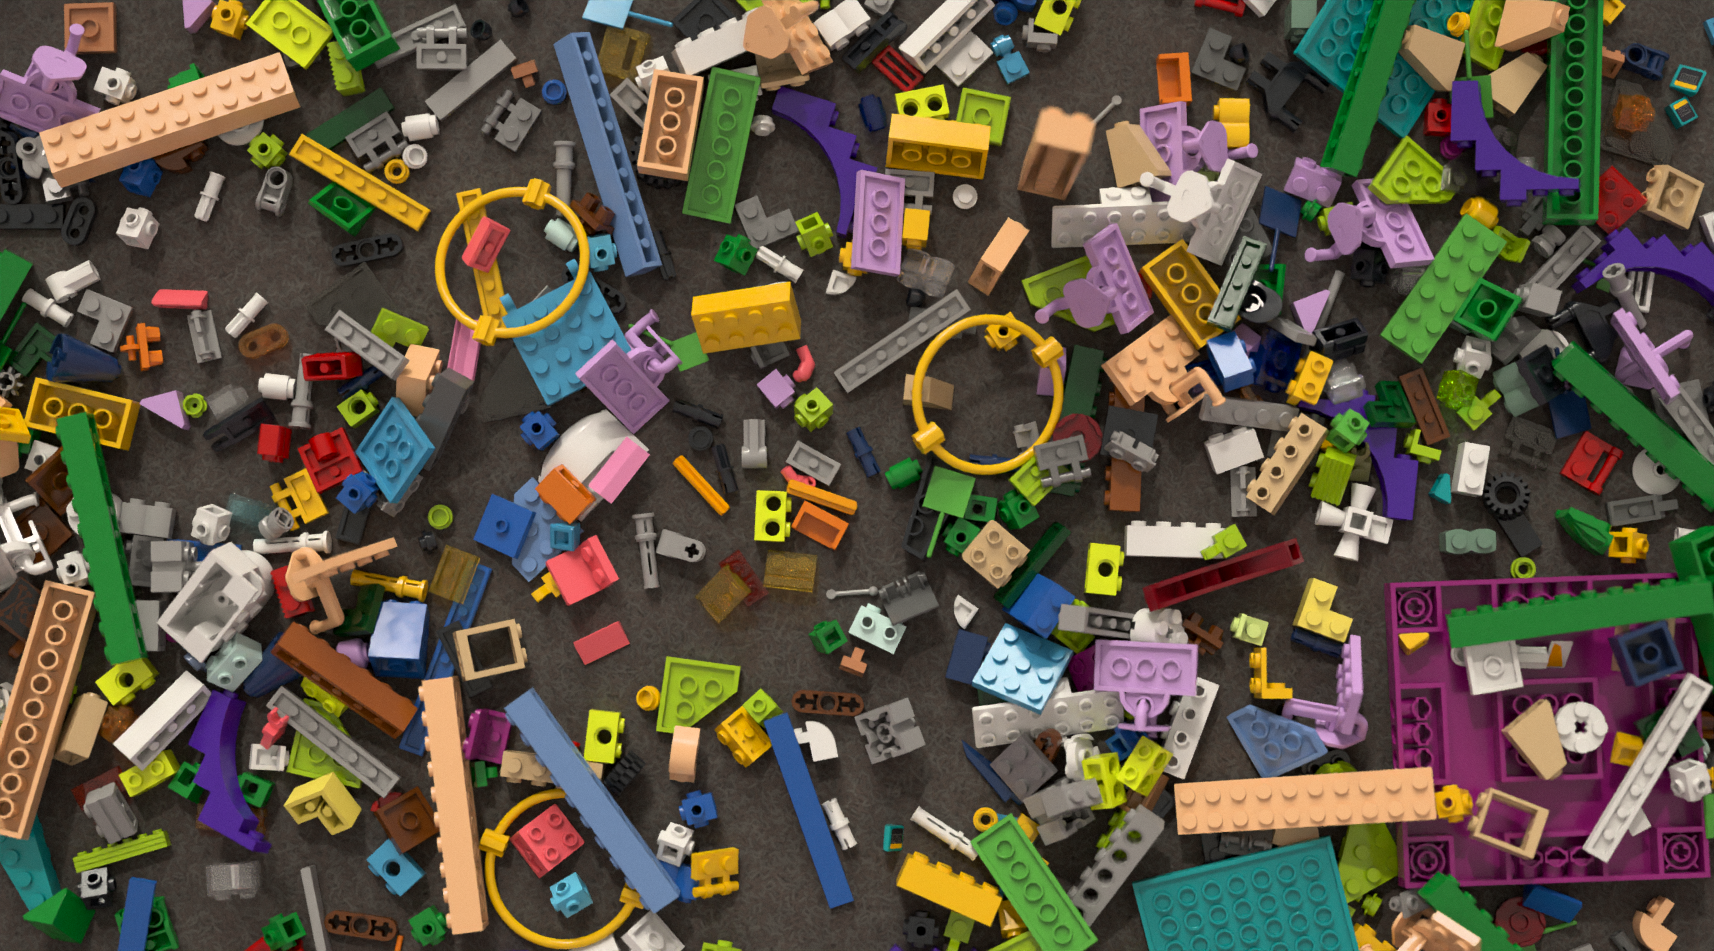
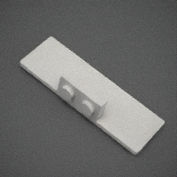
M1111 187L1100 189V204L1052 207V248L1084 247L1083 244L1108 225L1114 223L1118 224L1126 245L1177 243L1182 238L1187 243L1190 242L1196 231V227L1191 222L1183 223L1169 216L1167 211L1169 201L1152 202L1149 187Z
M1067 677L1060 679L1041 715L1011 702L972 708L976 748L1010 744L1023 733H1026L1031 740H1036L1038 735L1048 728H1053L1061 736L1115 729L1118 727V724L1124 723V711L1119 692L1090 690L1071 693Z

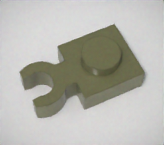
M1365 442V447L1362 450H1357L1356 445L1350 449L1351 453L1357 456L1348 481L1368 482L1372 462L1371 456H1369V443Z

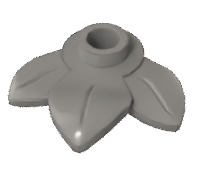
M25 137L17 142L16 153L23 160L24 171L29 176L39 179L43 169H50L41 137ZM30 145L33 147V150L25 151L24 147Z

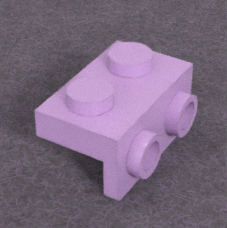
M1296 157L1284 191L1312 202L1317 199L1316 202L1328 208L1331 207L1342 183V175L1321 168L1310 158L1303 157L1301 159Z

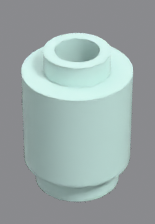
M557 218L556 221L552 219L549 221L544 229V232L547 233L545 239L562 250H568L572 253L578 245L577 236L572 226L560 218Z

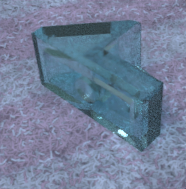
M230 493L225 510L232 512V520L258 527L261 519L279 507Z

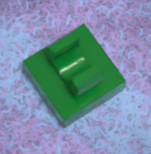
M484 761L470 762L473 787L487 786L486 778L498 777L497 767L485 768Z

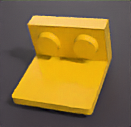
M1253 648L1254 653L1249 655L1250 668H1254V678H1250L1249 683L1250 693H1254V698L1292 699V688H1285V683H1267L1266 648Z

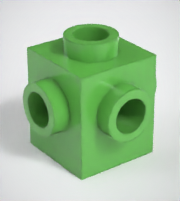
M1349 408L1343 415L1338 413L1332 420L1330 425L1333 428L1326 437V440L1346 454L1356 444L1359 446L1367 436L1365 430L1370 423L1361 414Z

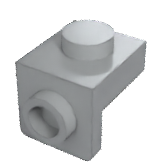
M1029 18L1027 25H1023L1022 40H1026V47L1036 48L1038 52H1051V49H1055L1057 46L1058 34L1033 32L1034 18Z

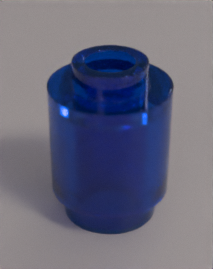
M874 94L861 98V103L857 106L864 126L868 128L869 133L886 128L888 126L886 122L888 117L881 98H875Z

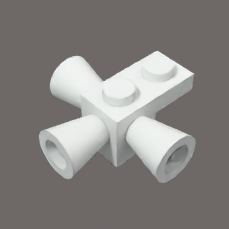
M1352 483L1351 506L1344 507L1343 511L1323 501L1320 502L1315 517V525L1339 526L1337 532L1344 533L1334 556L1358 562L1359 537L1388 544L1393 519L1373 515L1374 512L1366 511L1376 488Z

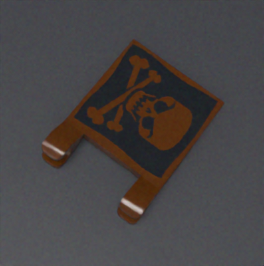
M22 576L0 598V625L18 638L8 650V654L13 658H17L25 649L42 591Z

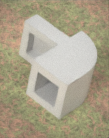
M806 721V732H803L802 728L794 729L799 744L810 742L813 762L838 757L834 735L824 724L817 721Z

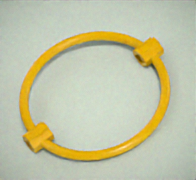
M530 179L528 187L498 189L473 200L452 219L439 242L435 259V278L441 299L450 313L460 323L474 331L472 339L483 345L494 346L496 338H517L547 328L559 320L572 307L585 285L589 271L590 251L584 227L569 206L557 197L549 194L552 188L551 185L540 179ZM509 197H523L522 202L536 210H544L547 203L556 208L569 221L579 244V270L569 294L549 315L525 326L500 328L502 325L501 321L487 315H480L478 322L473 320L455 303L446 283V254L455 232L472 213L496 200Z
M995 314L969 317L946 328L925 350L913 379L912 407L915 422L919 429L918 432L912 435L916 447L923 454L932 450L945 463L971 474H1000L1025 464L1034 456L1033 446L1047 443L1050 440L1060 419L1064 392L1062 374L1057 359L1064 355L1060 343L1051 336L1044 340L1035 330L1023 322ZM979 325H1001L1014 329L1028 337L1036 345L1031 350L1035 362L1044 369L1049 366L1054 389L1053 405L1049 420L1036 442L1016 458L993 465L969 463L958 459L940 445V443L945 441L943 432L935 422L927 424L922 406L924 377L936 352L952 336L967 328Z
M559 788L536 793L515 805L502 818L495 830L485 829L478 849L486 851L485 881L489 897L496 912L509 928L524 939L543 947L575 949L589 946L608 937L626 921L635 907L643 909L644 906L639 900L641 895L636 889L632 890L625 883L619 900L624 902L625 905L617 916L600 930L574 939H555L532 932L520 924L507 910L501 900L495 881L496 856L503 857L510 836L504 833L510 824L528 808L543 801L565 798L566 792Z

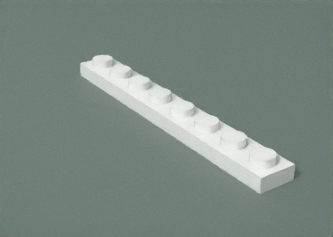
M1687 673L1582 847L1585 851L1606 863L1608 862L1713 686Z

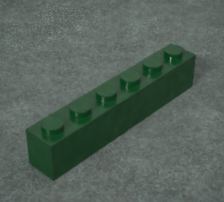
M1079 345L1073 346L1063 392V406L1059 422L1071 414H1083L1093 419L1095 418L1097 406H1093L1094 397H1099L1102 382L1098 381L1099 373H1104L1101 365L1107 361V358L1103 357L1104 351ZM1085 462L1079 463L1080 469L1084 468ZM1070 464L1063 465L1066 469L1071 471ZM1074 481L1062 483L1060 487L1053 488L1048 493L1072 498L1074 493H1079L1081 482L1074 483Z

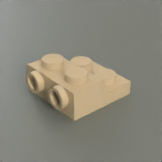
M1655 165L1646 175L1648 185L1646 191L1642 192V194L1648 201L1639 209V212L1657 221L1664 220L1682 230L1689 229L1704 183L1669 165Z

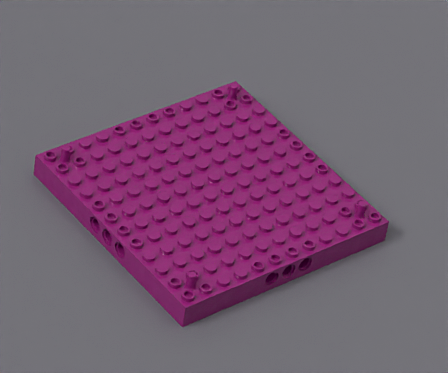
M1677 573L1384 583L1393 770L1432 767L1434 793L1442 792V787L1457 785L1460 789L1468 790L1473 801L1472 816L1477 814L1479 807L1476 806V801L1480 792H1484L1489 788L1549 810L1534 857L1530 860L1522 859L1469 838L1470 830L1467 828L1472 816L1463 817L1464 821L1449 823L1446 819H1440L1437 814V819L1397 821L1396 841L1399 886L1403 888H1422L1438 871L1446 877L1449 874L1452 875L1461 884L1460 886L1710 877L1708 838H1706L1703 796L1700 800L1689 802L1686 799L1675 796L1671 788L1669 772L1670 766L1689 758L1704 763L1703 747L1683 757L1678 756L1676 750L1672 754L1641 806L1651 827L1635 836H1632L1629 829H1627L1607 863L1582 848L1631 768L1630 766L1610 762L1616 733L1621 732L1640 737L1633 722L1668 705L1687 673L1699 678L1697 637L1690 616L1675 618L1673 641L1684 669L1670 674V677L1664 676L1638 687L1626 686L1621 672L1611 670L1613 651L1608 638L1615 635V626L1515 640V643L1519 644V646L1547 647V652L1551 641H1573L1564 668H1520L1523 687L1478 695H1471L1466 666H1459L1451 659V646L1449 645L1445 615L1451 614V610L1466 608V611L1477 610V606L1492 605V608L1503 607L1502 603L1508 601H1518V604L1529 603V599L1543 597L1544 601L1555 599L1554 596L1559 594H1570L1571 597L1581 596V592L1587 590H1596L1597 593L1607 592V588L1622 586L1624 590L1633 588V585L1637 583H1649L1650 586L1660 585V581L1665 579H1676V582H1680ZM1648 622L1630 624L1629 630ZM1398 634H1429L1427 644L1410 655H1406L1398 645ZM1539 699L1548 700L1554 717L1559 709L1568 703L1585 702L1594 705L1601 711L1608 725V731L1603 742L1596 749L1586 753L1573 752L1562 747L1567 764L1561 768L1563 772L1553 780L1540 779L1501 732V730ZM1700 708L1692 722L1703 741ZM1576 721L1575 733H1583L1585 731V723ZM1491 800L1480 833L1520 848L1531 814Z

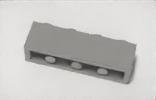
M1061 604L1058 629L1130 639V630L1135 628L1136 622H1132L1135 614Z

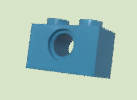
M390 839L385 841L366 859L370 863L368 865L369 869L376 876L379 877L381 875L387 882L385 886L394 895H404L427 874L407 852L399 855ZM391 862H397L400 865V873L398 875L391 873L389 869Z

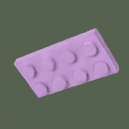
M865 170L857 172L851 269L894 277L900 275L905 178Z

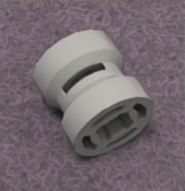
M1546 225L1542 229V234L1535 236L1530 244L1541 256L1549 258L1554 253V248L1561 246L1566 241V237L1556 226Z
M279 507L260 520L258 525L259 531L264 538L274 541L293 527L294 520L288 510Z

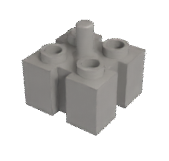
M151 541V562H153L151 592L179 593L203 562H197L198 552L193 542Z
M908 697L854 717L861 736L866 735L869 742L865 747L872 764L908 753L926 745L919 726L914 727L915 720L912 717H915Z
M1067 776L1051 782L1043 787L1041 791L1023 800L1033 821L1040 824L1037 830L1045 846L1067 838L1078 831L1077 829L1095 820L1090 808L1048 818L1040 793L1060 785L1075 782L1074 779H1069Z

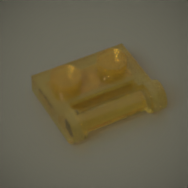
M607 26L598 57L602 73L621 79L628 78L631 82L637 83L635 77H638L639 74L636 67L641 65L645 48L650 43L651 35L626 27L619 29ZM635 39L637 44L629 71L623 70L630 40Z

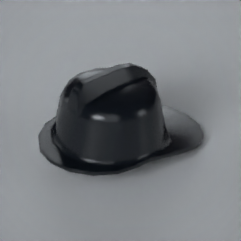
M1253 279L1238 315L1254 323H1266L1279 315L1283 302L1280 295L1274 290Z

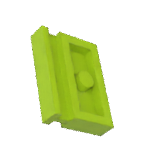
M1035 455L1008 480L1032 506H1035L1053 489L1052 486L1042 488L1040 478L1048 477L1049 471L1048 469L1038 471ZM1063 465L1057 467L1059 474L1069 472Z

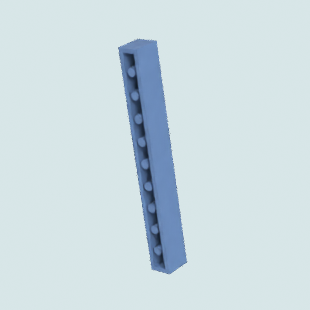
M590 32L570 33L554 43V48L603 205L616 213L610 225L615 228L612 234L626 277L646 274L661 266L662 263Z
M532 687L507 705L504 709L507 711L505 716L513 726H518L522 732L520 736L527 746L531 745L536 751L535 757L541 766H547L552 773L550 778L557 787L561 786L566 792L565 798L572 808L576 807L582 814L580 815L581 821L587 828L591 827L595 832V840L602 849L606 847L611 854L609 858L612 864L617 869L621 868L625 873L624 879L632 890L636 889L641 895L639 900L646 910L651 909L655 914L679 897L681 890Z

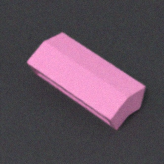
M456 319L448 367L475 381L481 343L472 339L473 330L467 328Z
M626 437L588 486L612 504L650 454Z

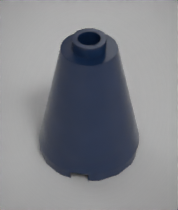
M59 333L55 337L49 352L53 354L51 362L47 361L46 366L47 380L53 382L112 383L114 379L119 378L121 365L118 364V359L68 334Z
M279 632L274 636L262 653V661L243 681V689L249 696L260 698L281 686L303 677L299 672L270 653L284 632Z

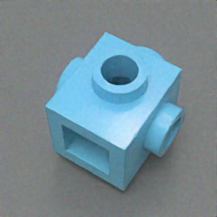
M603 233L587 236L590 251L589 268H594V272L608 270V265L615 264L614 258L617 257L616 245L611 243L610 234Z
M576 872L550 886L553 895L550 901L557 912L561 910L567 918L593 903L586 884Z

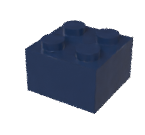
M1666 620L1651 621L1608 638L1626 686L1638 687L1684 669Z

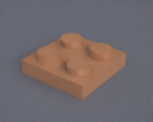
M115 3L64 4L65 49L70 37V26L72 24H80L84 27L85 32L81 37L77 54L117 53Z

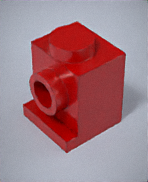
M1432 99V103H1428L1425 106L1424 136L1447 137L1451 135L1452 104H1447L1446 99ZM1437 112H1442L1444 119H1439Z

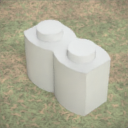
M845 0L833 10L821 16L813 24L816 26L818 35L830 51L834 49L839 51L848 45L849 38L854 35L859 37L869 30L868 25H870L871 19L857 0Z

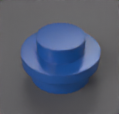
M1001 1L995 5L993 15L999 24L1009 25L1016 20L1018 10L1012 3Z
M550 80L544 84L542 95L546 102L556 105L565 100L567 89L561 81Z

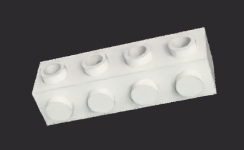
M946 0L898 48L911 65L926 73L995 5L992 0Z
M1131 521V525L1125 526L1124 556L1203 558L1200 551L1214 544L1215 542L1211 536L1225 528H1221L1220 523H1206V528L1196 527V523L1181 522V527H1171V522H1156V526H1146V521ZM1219 553L1218 555H1216L1215 557H1213V558H1211V559H1226V558H1223L1222 555H1221V553Z
M186 670L113 745L143 771L205 708L211 692Z
M1197 677V696L1180 695L1178 702L1173 701L1169 711V715H1172L1169 725H1167L1171 726V730L1162 731L1160 738L1163 739L1161 746L1174 754L1165 767L1164 772L1182 779L1185 778L1219 685Z

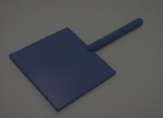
M1265 186L1258 224L1275 230L1269 271L1272 272L1274 270L1280 232L1293 238L1296 237L1302 200Z
M1555 347L1554 351L1557 357L1560 354V350L1558 347ZM1566 390L1548 402L1556 439L1592 429L1585 396L1580 398L1574 391L1568 392Z

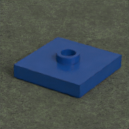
M492 494L473 540L518 559L536 512Z

